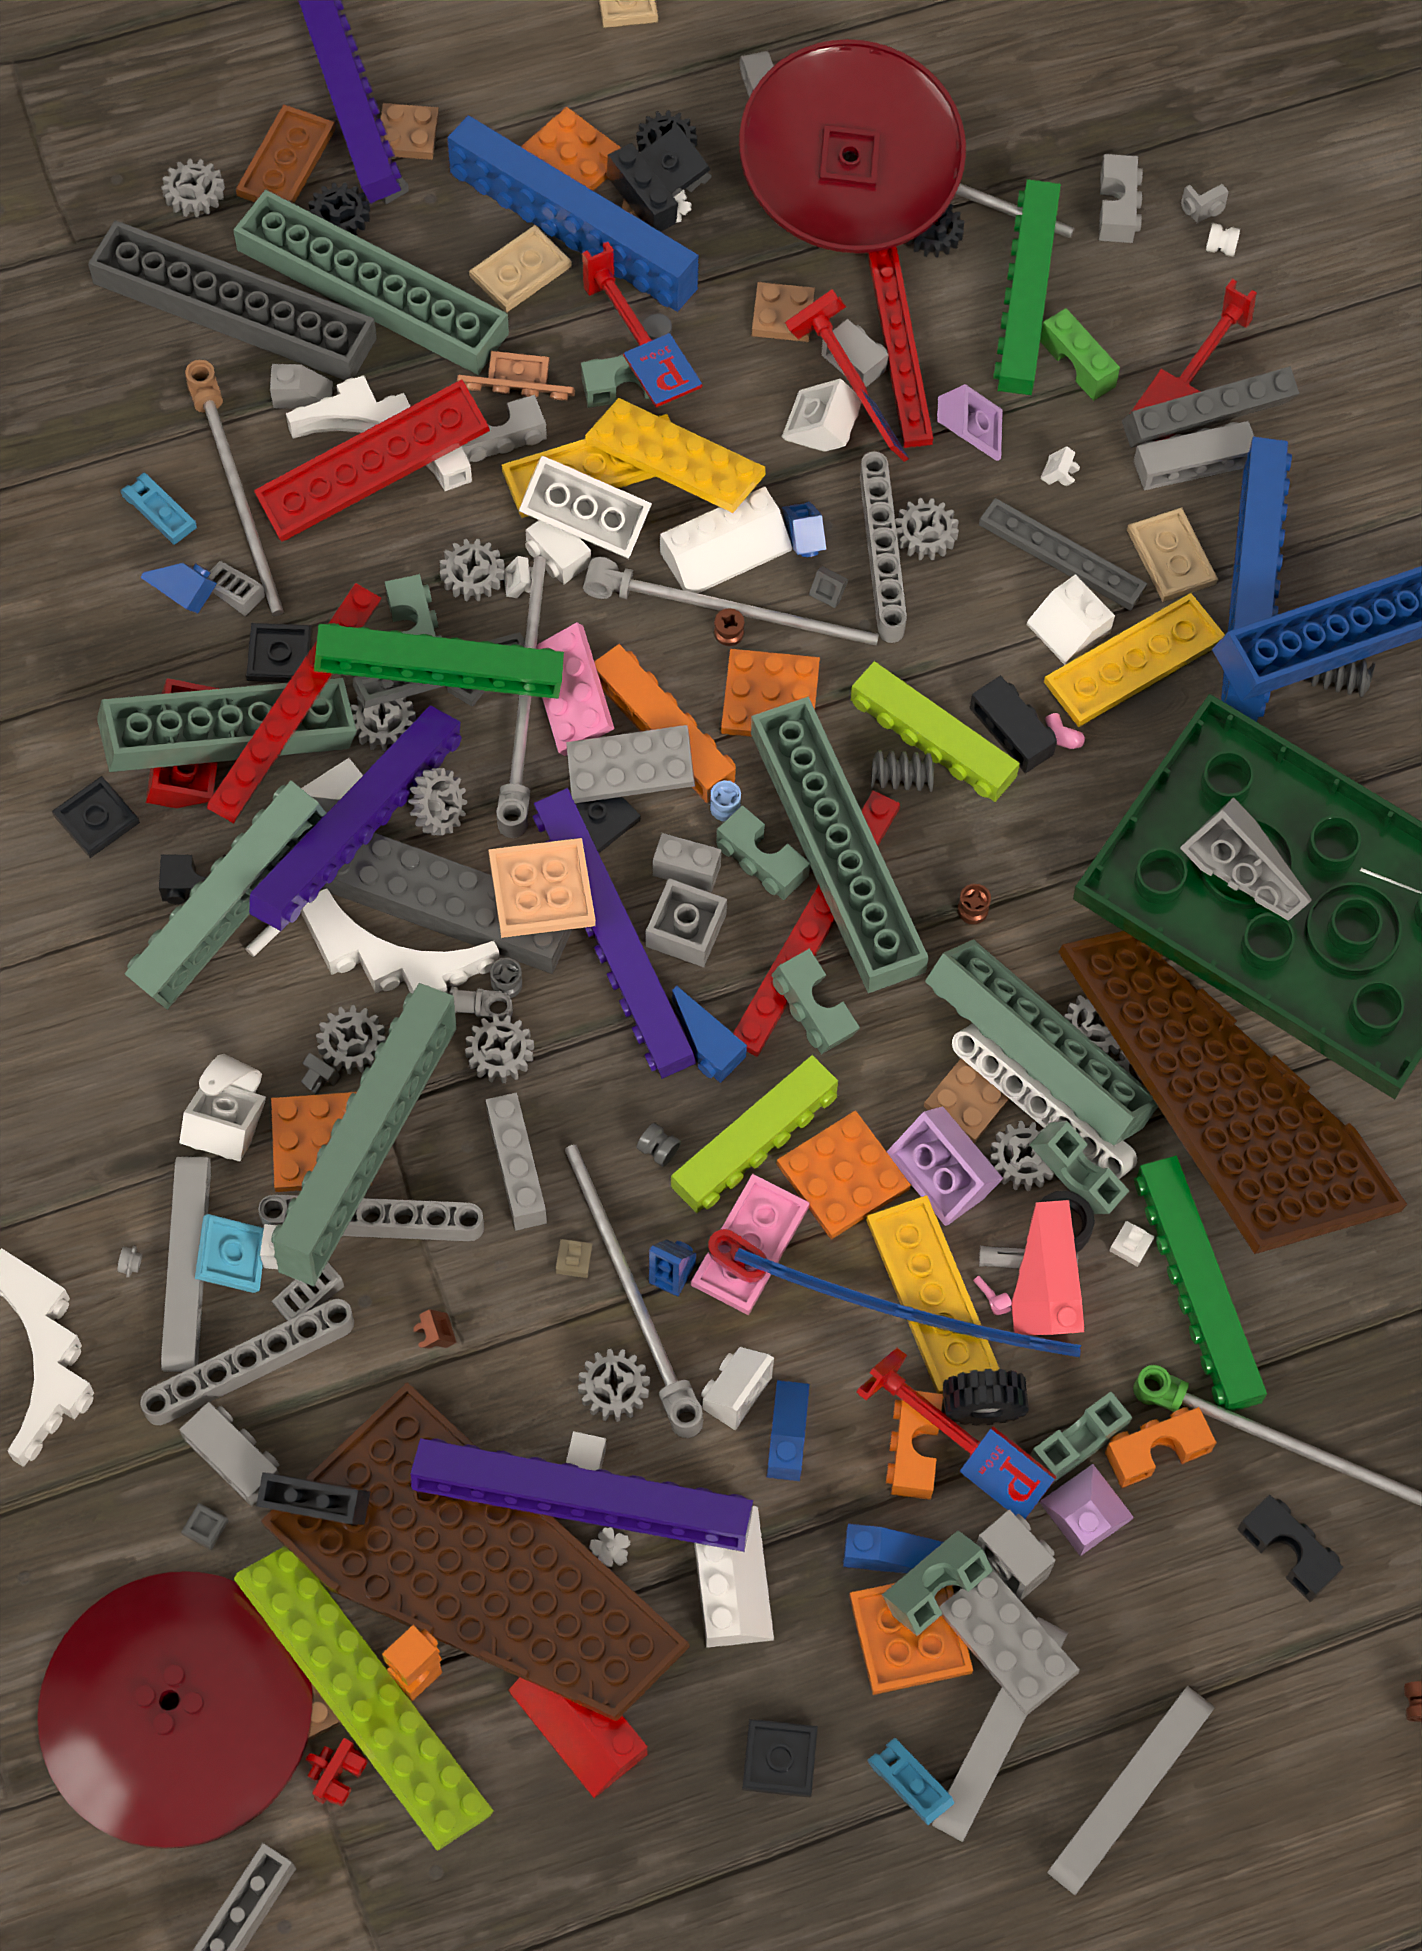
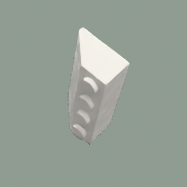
M541 456L526 489L519 512L629 559L652 503Z
M766 487L750 493L734 513L719 507L660 534V553L684 591L697 594L792 551V545L780 510Z
M753 1506L745 1552L694 1543L706 1648L774 1640L758 1507Z

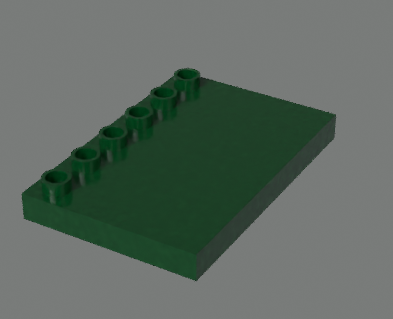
M1208 694L1075 886L1073 900L1394 1100L1422 1059V894L1360 871L1361 868L1422 892V821L1213 695ZM1233 797L1256 820L1312 899L1310 903L1289 921L1255 902L1254 897L1238 889L1236 891L1227 886L1228 882L1212 874L1210 876L1201 871L1180 849L1195 832Z

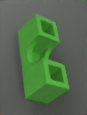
M1067 308L1043 322L1040 338L1041 344L1057 361L1065 356L1072 361L1076 369L1075 381L1093 401L1116 387L1120 367Z

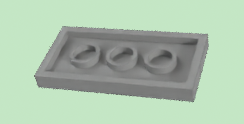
M687 725L566 742L571 794L574 803L695 786L690 736Z
M994 1570L969 1592L962 1588L939 1606L942 1612L941 1616L1026 1716L1079 1673V1668Z

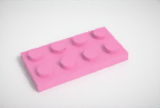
M577 622L539 643L536 648H550L555 651L564 652L562 685L559 698L542 697L558 752L564 756L567 755L566 742L599 738L614 730L584 627Z
M752 1174L721 1229L735 1232L763 1251L768 1260L778 1263L806 1214L810 1203ZM722 1245L718 1248L722 1253L730 1251L727 1245ZM708 1252L693 1277L691 1286L749 1315L771 1274L766 1272V1275L757 1282H745L716 1263ZM749 1265L745 1266L748 1271L757 1269Z

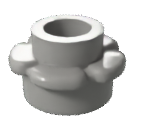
M135 1245L132 1248L123 1246L117 1272L125 1273L126 1277H130L132 1272L138 1273L140 1269L142 1254L137 1253Z

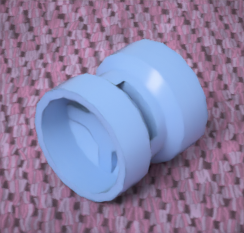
M720 781L711 790L710 811L717 820L726 821L740 808L741 791L731 781Z

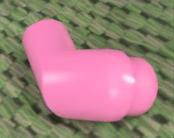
M1058 713L1050 714L1045 718L1047 726L1056 735V745L1069 749L1083 746L1085 742L1083 733L1064 727Z

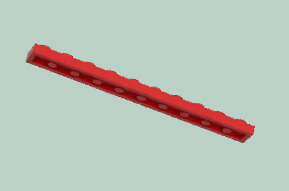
M897 246L887 250L867 253L884 345L888 353V366L904 448L933 445L932 428Z
M355 583L328 624L335 623L353 628L365 627L382 598ZM317 641L208 802L207 809L233 824L333 675V673L314 671Z
M873 790L861 812L877 846H879L900 809V803ZM819 885L733 1032L734 1035L747 1045L746 1052L756 1057L760 1054L788 1005L785 996L780 995L775 989L773 977L771 976L779 965L809 948L813 955L816 956L835 923V919Z

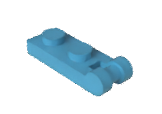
M146 473L136 478L137 482L133 485H127L120 490L124 499L129 504L134 505L174 545L197 528L196 521ZM143 491L146 492V493H145L144 495H142V496L139 495V494H141Z
M893 1738L886 1744L887 1749L879 1755L875 1753L867 1759L872 1769L896 1791L927 1825L955 1804L952 1796L896 1738ZM895 1759L898 1760L891 1767L889 1766V1764L893 1762Z

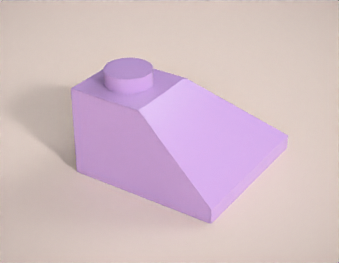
M966 384L939 396L937 421L996 461L1000 460L1002 409Z
M1094 1464L1040 1501L1042 1507L1080 1556L1134 1518Z

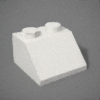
M841 378L799 390L782 438L786 441L824 452L844 447L849 441L850 432L858 417V411L862 402L856 392Z
M1075 574L1049 594L1027 621L1026 625L1066 665L1111 633L1115 615Z
M214 1081L209 1082V1085L215 1084ZM232 1086L213 1096L206 1095L199 1088L184 1111L179 1143L196 1150L220 1155L226 1159L241 1161L251 1145L266 1097Z
M739 1347L734 1355L729 1353L719 1368L722 1373L716 1381L711 1379L701 1393V1396L704 1398L702 1409L736 1430L771 1380L774 1358L769 1354Z

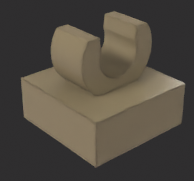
M561 1239L555 1269L556 1274L588 1278L593 1243Z

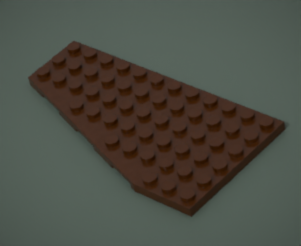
M1125 931L1070 942L1061 946L1058 951L1061 958L1254 1254L1402 1212L1407 1206V1203L1356 1128L1350 1123L1344 1125L1308 1092L1311 1088L1276 1055L1270 1057L1235 1025L1237 1020L1203 988L1197 990L1163 959L1162 954Z
M408 1382L305 1478L371 1491L364 1525L348 1524L274 1509L261 1520L263 1526L291 1551L331 1592L408 1627L414 1625L420 1632L426 1629L435 1639L615 1721L690 1647L689 1643L552 1516L412 1490L410 1473L420 1438L426 1440L441 1439L448 1444L458 1446L476 1445Z

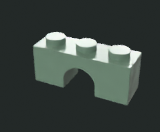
M623 355L608 359H592L581 363L582 383L588 408L614 404L616 401V388L624 382L638 384L643 390L644 398H649Z
M420 574L385 581L386 596L393 622L410 620L416 623L412 629L402 633L414 635L429 634L433 637L442 638L441 635H435L434 628L438 627L435 610L429 611L427 603L432 602L428 584L422 585Z
M742 805L717 828V846L719 849H722L721 852L724 855L735 858L745 873L750 876L755 875L762 881L763 887L770 894H777L781 899L785 900L809 877L810 862L789 844H786L777 853L767 854L761 852L756 845L764 838L765 824Z
M810 948L779 965L771 976L773 977L775 989L780 995L785 996L790 1004L789 1008L792 1016L796 1021L802 1023L807 1031L806 1036L809 1043L814 1048H818L821 1055L851 1038L860 1029L844 1002L831 1008L822 1007L815 1002L812 996V987L818 985L826 974Z
M1068 1121L1049 1122L1032 1141L1030 1147L1071 1192L1079 1194L1088 1201L1094 1214H1110L1129 1190L1110 1168H1101L1084 1155L1082 1151L1088 1144Z
M1109 1392L1086 1409L1083 1416L1071 1427L1063 1432L1058 1430L1036 1446L1031 1453V1457L1057 1477L1053 1482L1055 1483L1110 1442L1113 1436L1125 1431L1129 1426L1132 1416L1115 1395Z
M957 1530L883 1593L882 1596L893 1617L918 1636L942 1615L934 1598L939 1590L946 1586L957 1585L969 1592L988 1576L993 1569L983 1549Z

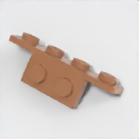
M491 351L488 378L458 375L457 381L462 379L468 390L481 391L482 386L492 387V392L499 394H510V390H519L522 396L527 397L532 395L538 397L539 393L550 394L551 399L567 400L568 396H575V389L573 387L547 384L550 358L543 356Z

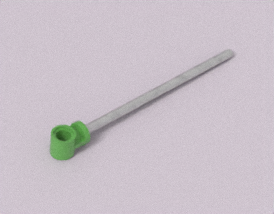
M1149 1365L1145 1367L1134 1382V1395L1143 1404H1156L1172 1412L1179 1410L1181 1405L1191 1409L1199 1407L1202 1414L1422 1506L1421 1491L1186 1392L1189 1386L1188 1382L1169 1375L1166 1369L1161 1366ZM1154 1379L1159 1384L1160 1390H1149L1145 1386L1144 1380Z

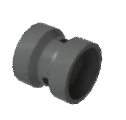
M500 958L492 964L490 969L492 990L505 992L510 998L517 996L522 989V971L519 963L512 958Z
M653 1123L643 1133L636 1148L644 1154H651L654 1157V1161L664 1167L677 1153L681 1141L673 1135L668 1136L664 1133L661 1126Z

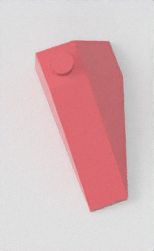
M1069 1200L1035 1203L1017 1285L1011 1301L1013 1333L1022 1335H1052L1084 1332L1082 1297Z

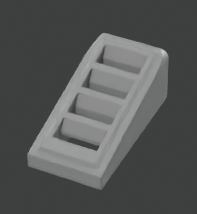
M219 561L209 571L211 572L209 578L212 580L221 572L224 573L216 582L217 585L212 592L244 616L265 597L264 587L260 583L222 561ZM229 578L232 579V581L225 588L222 587V585ZM237 584L240 585L234 592H231ZM246 589V594L240 597L239 595Z
M328 1262L322 1273L329 1282L325 1285L319 1278L315 1284L319 1292L314 1294L306 1283L295 1279L272 1300L274 1306L287 1321L320 1306L344 1287L342 1278ZM302 1290L309 1301L304 1303L297 1295V1292ZM291 1298L299 1310L294 1312L285 1301Z

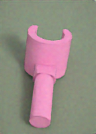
M980 1276L974 1279L976 1285L989 1300L990 1308L995 1315H1002L1011 1311L1010 1306L1012 1302L1006 1292L996 1296L994 1291L991 1290Z

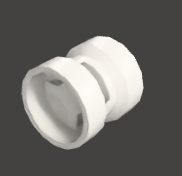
M1212 223L1206 251L1215 253L1219 248L1225 255L1234 257L1240 228L1231 227L1223 231L1221 224Z

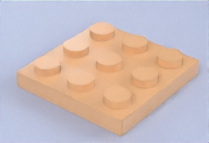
M582 838L489 849V861L501 938L595 926V914Z

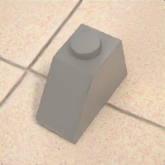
M272 364L270 391L273 408L295 409L317 403L326 397H333V381L303 365Z

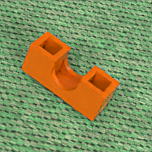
M916 1391L942 1411L943 1394ZM895 1399L893 1419L899 1420L898 1432H891L889 1451L895 1452L894 1464L888 1463L886 1483L892 1484L891 1495L931 1500L937 1458L924 1457L918 1454L912 1446V1440L923 1434L937 1436L939 1428L902 1399Z
M1188 1407L1181 1408L1173 1412L1168 1420L1159 1423V1420L1155 1419L1143 1424L1138 1432L1129 1435V1432L1125 1431L1110 1439L1111 1443L1108 1444L1105 1454L1121 1488L1153 1475L1156 1466L1151 1457L1150 1449L1155 1446L1165 1445L1172 1448L1176 1452L1181 1464L1212 1452L1216 1441L1199 1407L1190 1411Z
M414 1625L382 1653L384 1662L389 1666L387 1669L388 1674L396 1681L411 1701L442 1674L440 1664L442 1658L438 1654L440 1653V1650L437 1648L438 1642L426 1629L420 1632Z

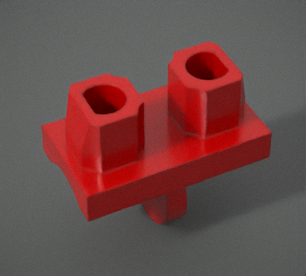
M343 1738L330 1763L327 1761L333 1750L327 1746H324L319 1756L309 1753L305 1759L313 1765L307 1775L308 1778L316 1782L320 1773L324 1772L312 1792V1795L315 1796L314 1800L321 1804L328 1801L343 1806L350 1795L351 1788L337 1781L342 1771L345 1770L359 1778L368 1763L367 1759L355 1750L353 1742L346 1738Z

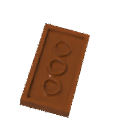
M283 105L236 188L237 196L256 202L266 189L294 204L336 129L335 122Z

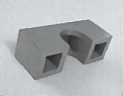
M1104 154L1101 168L1100 194L1112 195L1119 200H1103L1099 217V241L1133 243L1135 232H1140L1142 216L1137 214V208H1141L1142 191H1137V185L1141 186L1143 170L1138 168V156Z
M535 395L507 403L508 421L504 425L497 427L489 426V432L463 445L462 449L468 461L478 462L485 457L498 453H508L515 448L535 445L547 439L546 422Z

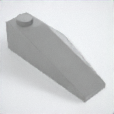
M1234 797L1180 847L1201 871L1210 876L1212 874L1228 882L1227 886L1236 891L1238 889L1254 897L1255 902L1288 921L1312 900L1256 820Z

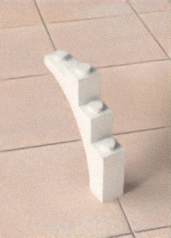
M363 375L357 378H349L343 383L338 384V395L323 398L319 402L305 407H297L293 411L286 413L288 429L293 439L313 433L330 431L362 433L409 408L410 405L404 393L388 396L382 401L376 402ZM462 446L426 465L434 473L444 491L472 482L471 465Z
M327 888L319 891L317 898L312 903L308 902L301 910V914L331 975L337 972H348L356 964L361 963L375 993L382 990H393L403 981H405L411 993L414 992L418 983L448 993V986H459L473 975L490 972L492 964L500 959L499 950L494 941L469 949L448 952L419 951L396 946L375 937L357 925L338 906Z
M1 1248L0 1296L10 1304L23 1321L33 1352L34 1383L30 1406L19 1433L8 1449L12 1460L24 1467L29 1460L33 1461L39 1455L43 1447L41 1443L49 1433L53 1434L59 1428L63 1420V1413L75 1420L79 1413L83 1414L88 1410L93 1402L92 1395L94 1391L90 1383L66 1368L67 1365L72 1366L77 1361L82 1345L77 1335L54 1321L56 1318L60 1319L68 1309L70 1298L65 1288Z

